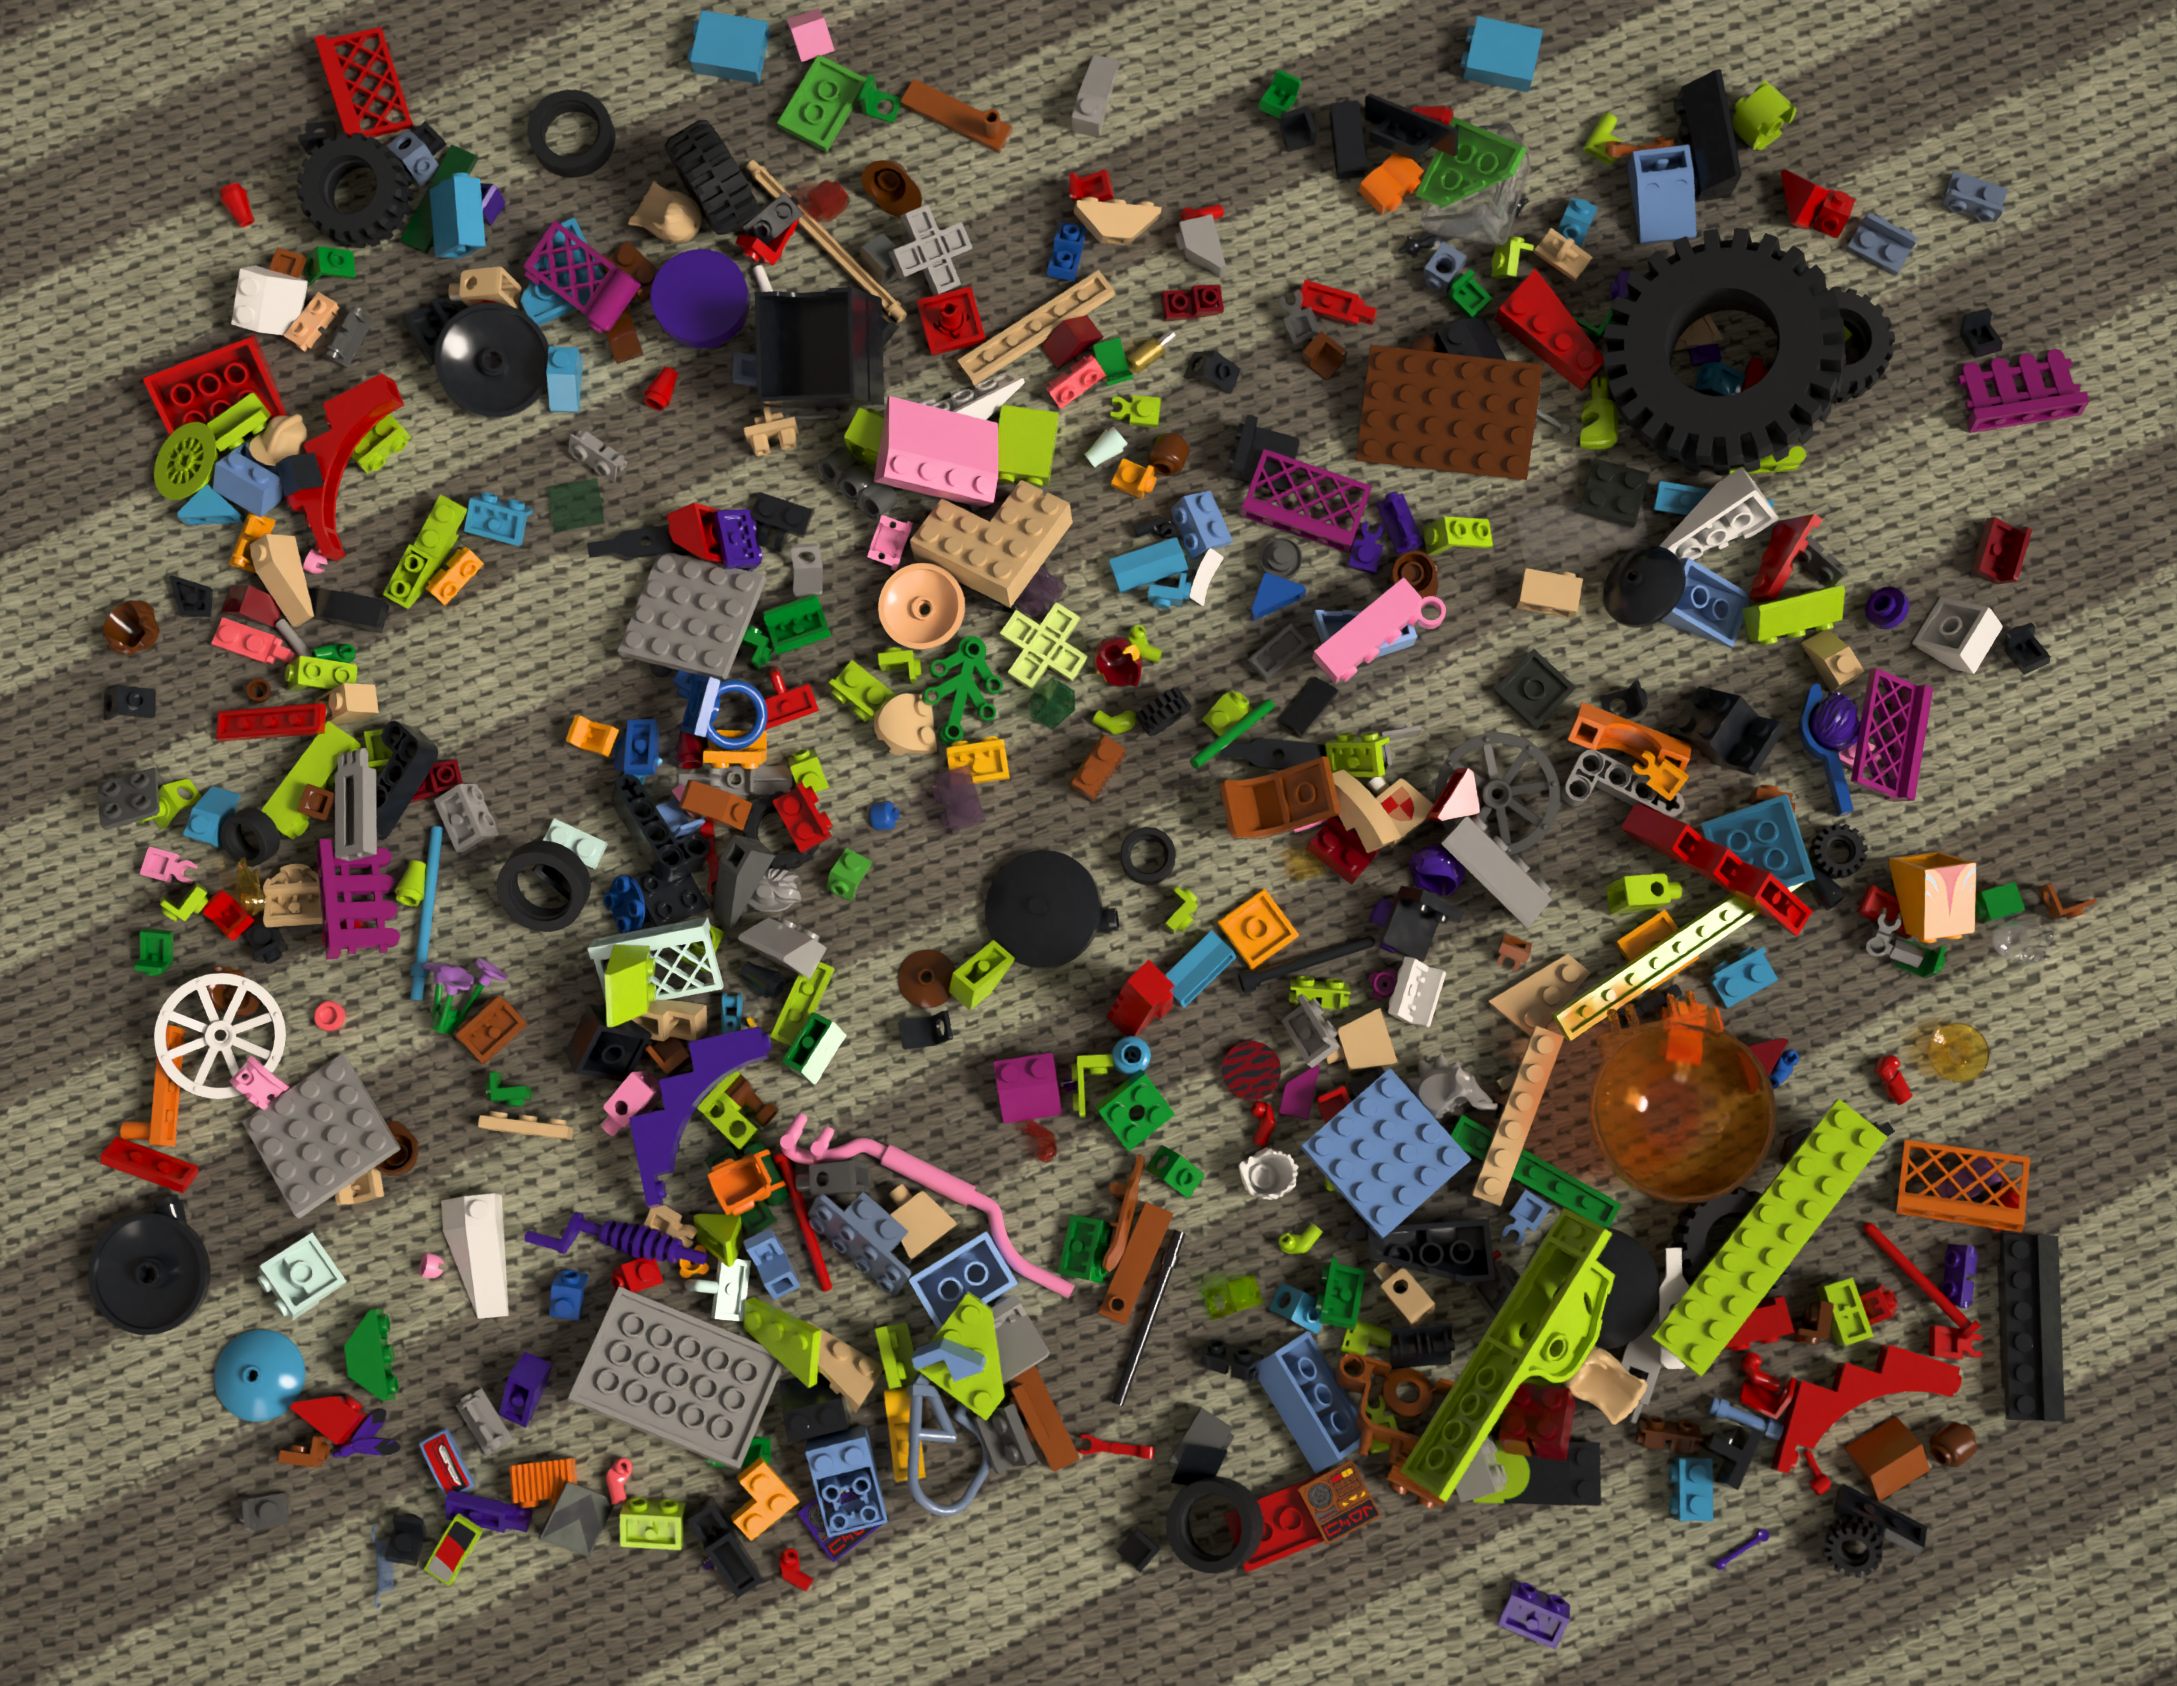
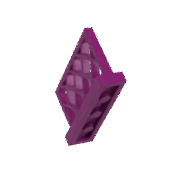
M1263 449L1249 491L1242 505L1240 516L1349 553L1372 486ZM1266 459L1278 462L1282 471L1268 477L1264 469ZM1298 469L1305 471L1309 481L1295 486L1289 473ZM1262 474L1264 480L1259 481V478ZM1285 476L1291 489L1277 495L1271 482ZM1324 479L1331 480L1337 490L1323 496L1317 482ZM1265 484L1268 485L1273 496L1265 501L1253 498L1255 489ZM1312 485L1318 499L1304 504L1298 491ZM1351 488L1363 491L1364 494L1361 501L1352 505L1349 504L1344 494L1345 491ZM1294 493L1300 507L1290 511L1283 507L1280 499ZM1339 494L1346 508L1331 513L1325 500ZM1321 503L1327 516L1319 520L1311 518L1307 509ZM1358 508L1357 514L1355 516L1353 509ZM1348 512L1353 521L1351 530L1348 531L1338 527L1334 518Z
M1877 668L1869 670L1851 776L1852 783L1885 795L1884 799L1888 801L1915 800L1933 693L1932 687L1927 685L1917 686ZM1879 679L1882 680L1886 692L1882 695L1878 690ZM1900 688L1903 689L1901 702L1896 692ZM1888 697L1894 707V710L1888 713L1884 704V700ZM1875 707H1877L1881 716V720L1877 723L1873 717ZM1895 716L1898 717L1896 729L1892 722ZM1882 726H1885L1889 738L1885 741L1879 731ZM1871 735L1877 746L1873 751L1870 750L1868 745L1869 736ZM1893 744L1892 756H1890L1887 747ZM1879 753L1885 764L1880 770L1874 759ZM1866 763L1872 774L1868 779L1862 777ZM1886 772H1888L1887 786L1882 777Z

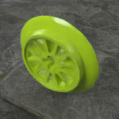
M200 422L187 423L176 429L161 447L155 463L154 479L159 493L170 500L186 498L201 490L213 476L218 453L215 436L207 425Z

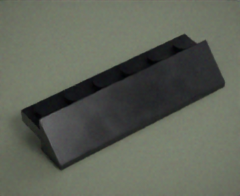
M2000 1234L2001 1265H1997L2001 1388H2005L2006 1420L2065 1421L2058 1236Z

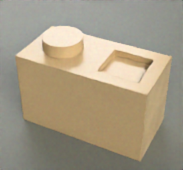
M1525 568L1521 576L1516 608L1573 619L1578 611L1583 579L1577 578L1571 572L1555 574Z

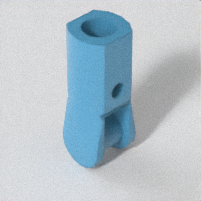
M727 993L722 994L721 1035L741 1030L742 993H738L737 996H727ZM727 1008H737L736 1016H727Z

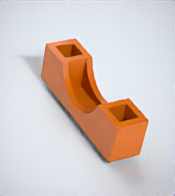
M1584 702L1580 704L1568 736V741L1591 750L1611 748L1623 751L1634 756L1647 767L1649 765L1648 760L1641 756L1646 750L1655 756L1656 762L1661 765L1664 759H1667L1683 772L1690 760L1692 744Z

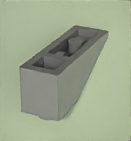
M1093 54L1072 114L1073 132L1099 138L1120 66L1119 60Z

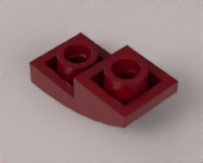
M1193 285L1191 290L1163 291L1160 295L1164 322L1209 317L1224 312L1220 285Z
M457 759L435 763L409 804L443 795L458 784H463Z

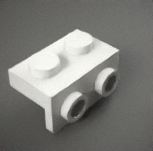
M1405 956L1403 964L1398 971V981L1394 993L1389 1000L1388 1013L1404 1023L1430 1027L1446 972L1441 969L1428 967L1415 958Z

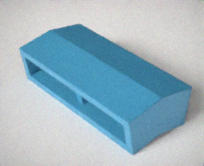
M1177 537L1109 559V566L1119 594L1188 571V566Z
M1212 930L1165 975L1175 985L1173 999L1183 1008L1236 958L1233 950Z

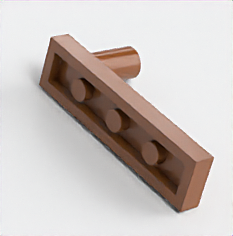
M914 78L900 101L901 106L1000 153L1012 131L1011 125L1000 121L998 111L989 109L982 112Z
M1145 1202L1100 1307L1099 1314L1121 1324H1127L1174 1213Z

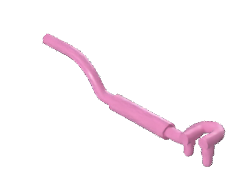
M802 1113L796 1115L792 1124L788 1126L785 1134L780 1138L781 1151L792 1161L807 1165L839 1162L864 1152L881 1160V1165L965 1207L970 1204L984 1211L988 1216L993 1240L1007 1264L1024 1277L1069 1299L1075 1285L1025 1260L1015 1250L1009 1240L999 1205L991 1198L975 1191V1186L891 1144L889 1147H886L872 1139L856 1138L844 1145L827 1149L834 1134V1130L828 1126L823 1128L819 1137L811 1145L810 1150L802 1149L796 1145L807 1122V1116Z

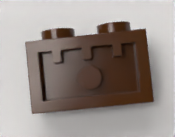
M628 240L610 257L605 253L602 255L641 284L632 300L637 297L644 303L651 297L652 284L659 270ZM604 265L602 270L607 274L609 268Z
M1825 1301L1810 1302V1306L1804 1308L1802 1315V1325H1805L1806 1329L1793 1328L1794 1333L1787 1335L1794 1336L1795 1343L1811 1346L1818 1345L1819 1341L1828 1340L1834 1303Z

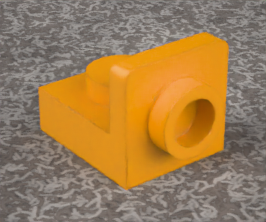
M1123 458L1111 482V486L1143 499L1145 493H1151L1155 486L1157 477H1154V467L1148 465L1145 468Z

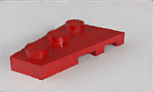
M1815 514L1777 521V524L1772 529V537L1768 548L1762 556L1759 572L1752 582V590L1749 595L1751 600L1756 603L1776 600L1793 571L1791 562L1800 551L1804 552L1809 544L1805 540L1812 527H1819L1823 520Z

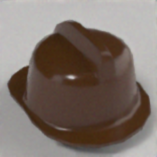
M893 160L873 161L862 172L861 182L864 190L888 214L900 217L922 206V195L919 187L907 175L905 168L900 163Z

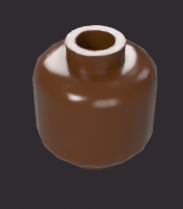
M1171 432L1158 435L1148 455L1149 463L1154 467V471L1162 476L1180 473L1190 453L1189 445L1178 433Z
M1948 1421L1931 1435L1930 1453L1940 1465L1957 1468L1976 1453V1435L1968 1425L1956 1421Z

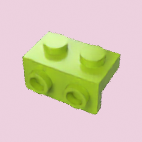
M250 393L210 421L207 426L217 438L216 447L220 452L227 447L230 451H233L245 442L242 438L250 431L256 435L265 429L268 425L265 421L269 419L271 413L255 393Z
M196 881L179 905L163 895L160 899V905L163 906L161 912L175 922L179 918L186 922L192 912L199 914L208 902V897L205 896L207 889Z

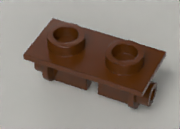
M1654 1415L1647 1418H1638L1641 1431H1637L1636 1443H1640L1642 1447L1664 1450L1665 1440H1670L1669 1451L1690 1455L1692 1452L1699 1451V1441L1703 1442V1437L1699 1426H1696L1694 1423L1686 1420H1680L1678 1423L1669 1422Z

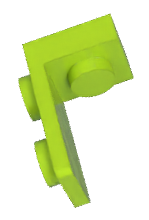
M1112 1054L1077 1056V1063L1071 1064L1072 1081H1078L1079 1092L1073 1093V1111H1079L1080 1118H1086L1084 1070H1090V1075L1108 1074V1069H1113Z

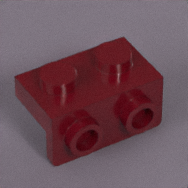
M1996 517L1987 518L1971 571L1998 585L2016 582L2022 570V563L2029 546L2032 529L2029 527L2014 528Z

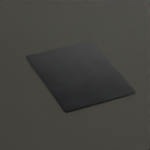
M1187 1445L1171 1483L1189 1485L1200 1479L1216 1477L1228 1451Z

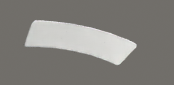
M1211 548L1205 554L1197 570L1190 592V598L1202 606L1205 603L1210 580L1223 560V556Z

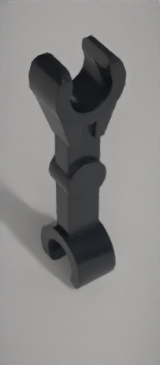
M1675 984L1662 991L1656 997L1644 1001L1634 1009L1616 1012L1611 1017V1021L1618 1016H1623L1626 1019V1024L1617 1029V1031H1625L1638 1017L1651 1012L1654 1008L1665 1002L1668 1003L1670 1000L1677 998L1682 994V991Z

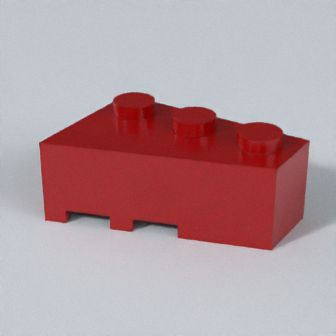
M1785 1297L1762 1299L1724 1349L1731 1347L1732 1352L1750 1348L1749 1343L1761 1341V1345L1780 1341L1778 1336L1794 1333Z

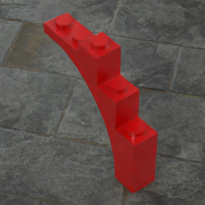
M382 373L322 403L326 412L324 418L331 430L305 442L303 446L306 453L315 452L324 485L320 488L301 490L292 496H285L286 502L292 510L305 514V521L315 535L316 540L314 543L319 554L334 561L346 557L336 532L335 518L338 489L346 465L354 449L364 436L379 421L404 406L395 380Z

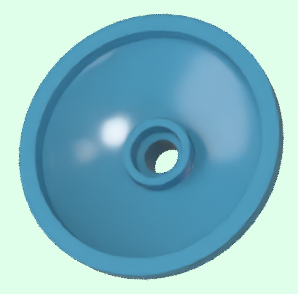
M265 1329L245 1332L229 1342L217 1360L214 1371V1385L217 1396L223 1406L238 1418L255 1422L277 1418L288 1411L291 1404L299 1398L305 1382V1363L298 1347L285 1335ZM252 1370H255L258 1374L255 1381H252L249 1377Z

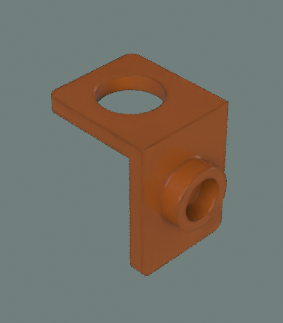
M2052 883L2038 888L2051 920L2063 915L2066 916L2067 920L2085 914L2083 908L2097 903L2094 898L2063 910ZM2048 894L2050 895V897H2051V899H2052L2053 905L2051 904V902H2050V900H2049V898H2048Z

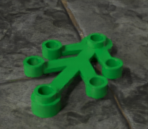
M975 636L965 637L958 645V652L944 660H935L929 666L930 675L938 679L946 675L948 669L962 663L959 675L938 687L927 688L922 694L923 702L928 706H933L942 697L956 690L949 720L938 731L940 741L947 746H951L952 743L958 742L963 738L964 732L960 723L967 694L977 710V717L980 721L989 722L996 716L995 707L985 701L972 678L974 667L984 681V690L987 694L995 695L1003 688V682L999 677L993 676L984 660L986 646L980 638ZM970 645L977 649L976 655L969 652L968 647ZM934 665H941L943 672L941 674L937 673L934 670ZM990 681L997 683V690H992L989 687ZM928 692H933L936 695L935 701L928 699ZM983 708L989 709L991 713L990 718L983 715ZM949 727L957 731L956 737L949 735Z

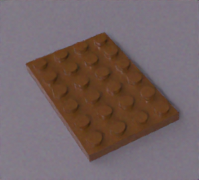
M1370 344L1355 460L1527 480L1544 364Z

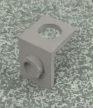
M817 543L792 545L794 596L822 594L823 564L820 545ZM808 551L813 553L815 557L810 561H804L798 555L801 552Z
M1406 724L1395 725L1389 728L1390 731L1382 732L1380 736H1389L1390 741L1419 736L1421 727L1407 728ZM1387 743L1382 745L1385 770H1390L1392 759L1389 744Z

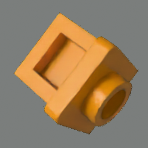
M575 715L566 741L583 751L609 757L619 730L613 726L593 722L583 716Z

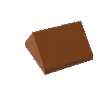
M1894 1416L1844 1447L1877 1501L1883 1500L1930 1470L1921 1442L1897 1416Z

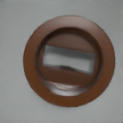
M257 678L248 683L246 691L248 698L252 702L261 704L270 698L271 688L266 680ZM259 686L263 697H258L254 688Z

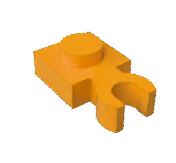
M1645 750L1641 756L1648 760L1649 765L1642 767L1640 764L1635 763L1632 767L1633 770L1640 775H1649L1651 778L1646 784L1671 801L1687 781L1689 775L1667 759H1664L1661 765L1656 762L1655 756Z

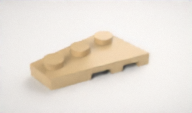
M1566 954L1487 1003L1530 1038L1534 1025L1545 1028L1552 1020V1014L1563 1007L1591 972L1569 954Z
M807 1321V1323H809V1324H811V1325H813V1326H815V1327H818V1326L814 1325L813 1323ZM821 1329L818 1372H821L831 1382L829 1387L836 1394L841 1393L850 1402L848 1406L856 1413L882 1375L884 1366Z

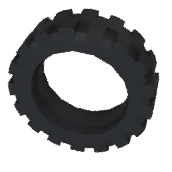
M776 791L775 794L771 795L768 793L763 795L761 800L755 801L752 804L742 831L743 837L759 840L758 827L762 818L768 812L776 809L772 801L786 793L783 791ZM820 844L802 854L799 849L786 855L774 854L775 857L769 868L785 869L787 871L792 868H799L803 866V863L811 860Z

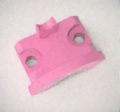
M881 515L867 557L890 565L891 570L896 571L913 523L910 521L903 523ZM895 522V528H891L889 523ZM879 553L885 555L883 560L878 558Z
M250 1056L241 1069L229 1080L249 1101L264 1111L269 1107L268 1104L291 1088L284 1080L275 1076L253 1056Z

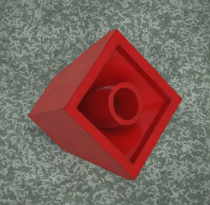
M692 503L667 514L668 531L672 541L701 559L723 564L713 515L717 511L724 510Z

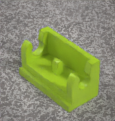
M1853 1277L1816 1287L1821 1301L1834 1303L1830 1328L1837 1346H1847L1874 1337Z

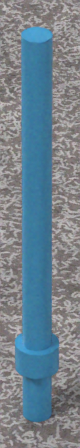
M431 826L415 964H411L410 976L413 977L410 1000L422 1001L425 978H428L429 970L423 969L422 965L427 962L443 833V827Z

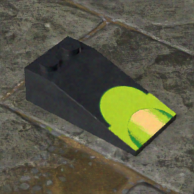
M1495 1440L1498 1452L1494 1453L1497 1463L1504 1466L1508 1477V1482L1504 1483L1506 1490L1473 1500V1503L1601 1506L1600 1442L1569 1441L1566 1461L1538 1458L1532 1441H1529L1533 1449V1457L1507 1454L1504 1452L1500 1440Z

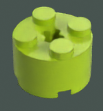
M1763 81L1749 98L1744 96L1734 105L1733 110L1736 113L1731 122L1733 131L1753 150H1756V148L1762 150L1783 133L1779 129L1784 122L1788 125L1791 123L1796 114V108L1773 85Z

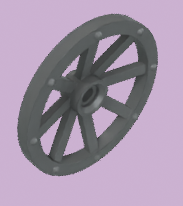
M1493 732L1470 738L1452 751L1443 763L1436 781L1435 801L1446 786L1451 770L1455 771L1457 768H1466L1458 763V761L1469 751L1483 746L1490 781L1488 782L1474 773L1475 785L1483 789V792L1477 793L1478 802H1485L1477 816L1484 822L1493 808L1496 809L1501 840L1509 847L1506 852L1512 855L1524 851L1537 843L1547 833L1555 820L1560 802V788L1556 771L1549 758L1539 747L1520 736L1510 733ZM1494 743L1508 744L1522 749L1502 779H1499L1492 746ZM1530 755L1542 767L1547 778L1545 781L1515 786L1509 785ZM1495 788H1499L1503 791V796L1495 798L1492 795V791ZM1549 789V803L1543 819L1512 798V795ZM1509 806L1536 825L1537 828L1523 839L1511 843L1505 807ZM1453 819L1441 821L1447 832L1456 825Z

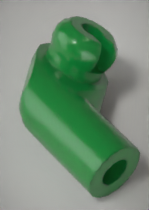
M340 643L315 647L310 650V655L313 658L345 663L352 662L356 654V650L352 645Z

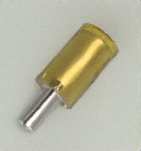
M1169 330L1158 340L1155 337H1151L1126 357L1129 366L1136 374H1140L1165 354L1164 347L1176 338L1175 333Z

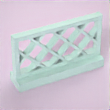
M708 917L593 939L588 947L590 959H594L605 1001L606 969L603 960L610 959L614 945L650 946V957L655 958V962L669 970L663 981L651 975V982L659 986L656 991V1000H668L722 989L724 985L709 933L711 927ZM704 942L706 953L702 959L687 951L691 943ZM670 947L680 953L673 965L658 956L662 948ZM682 956L698 964L691 976L676 967ZM707 957H708V960H709V964H708L707 962H705V959H706ZM700 967H703L712 973L714 982L704 984L694 977ZM672 972L687 981L683 988L674 989L666 984Z

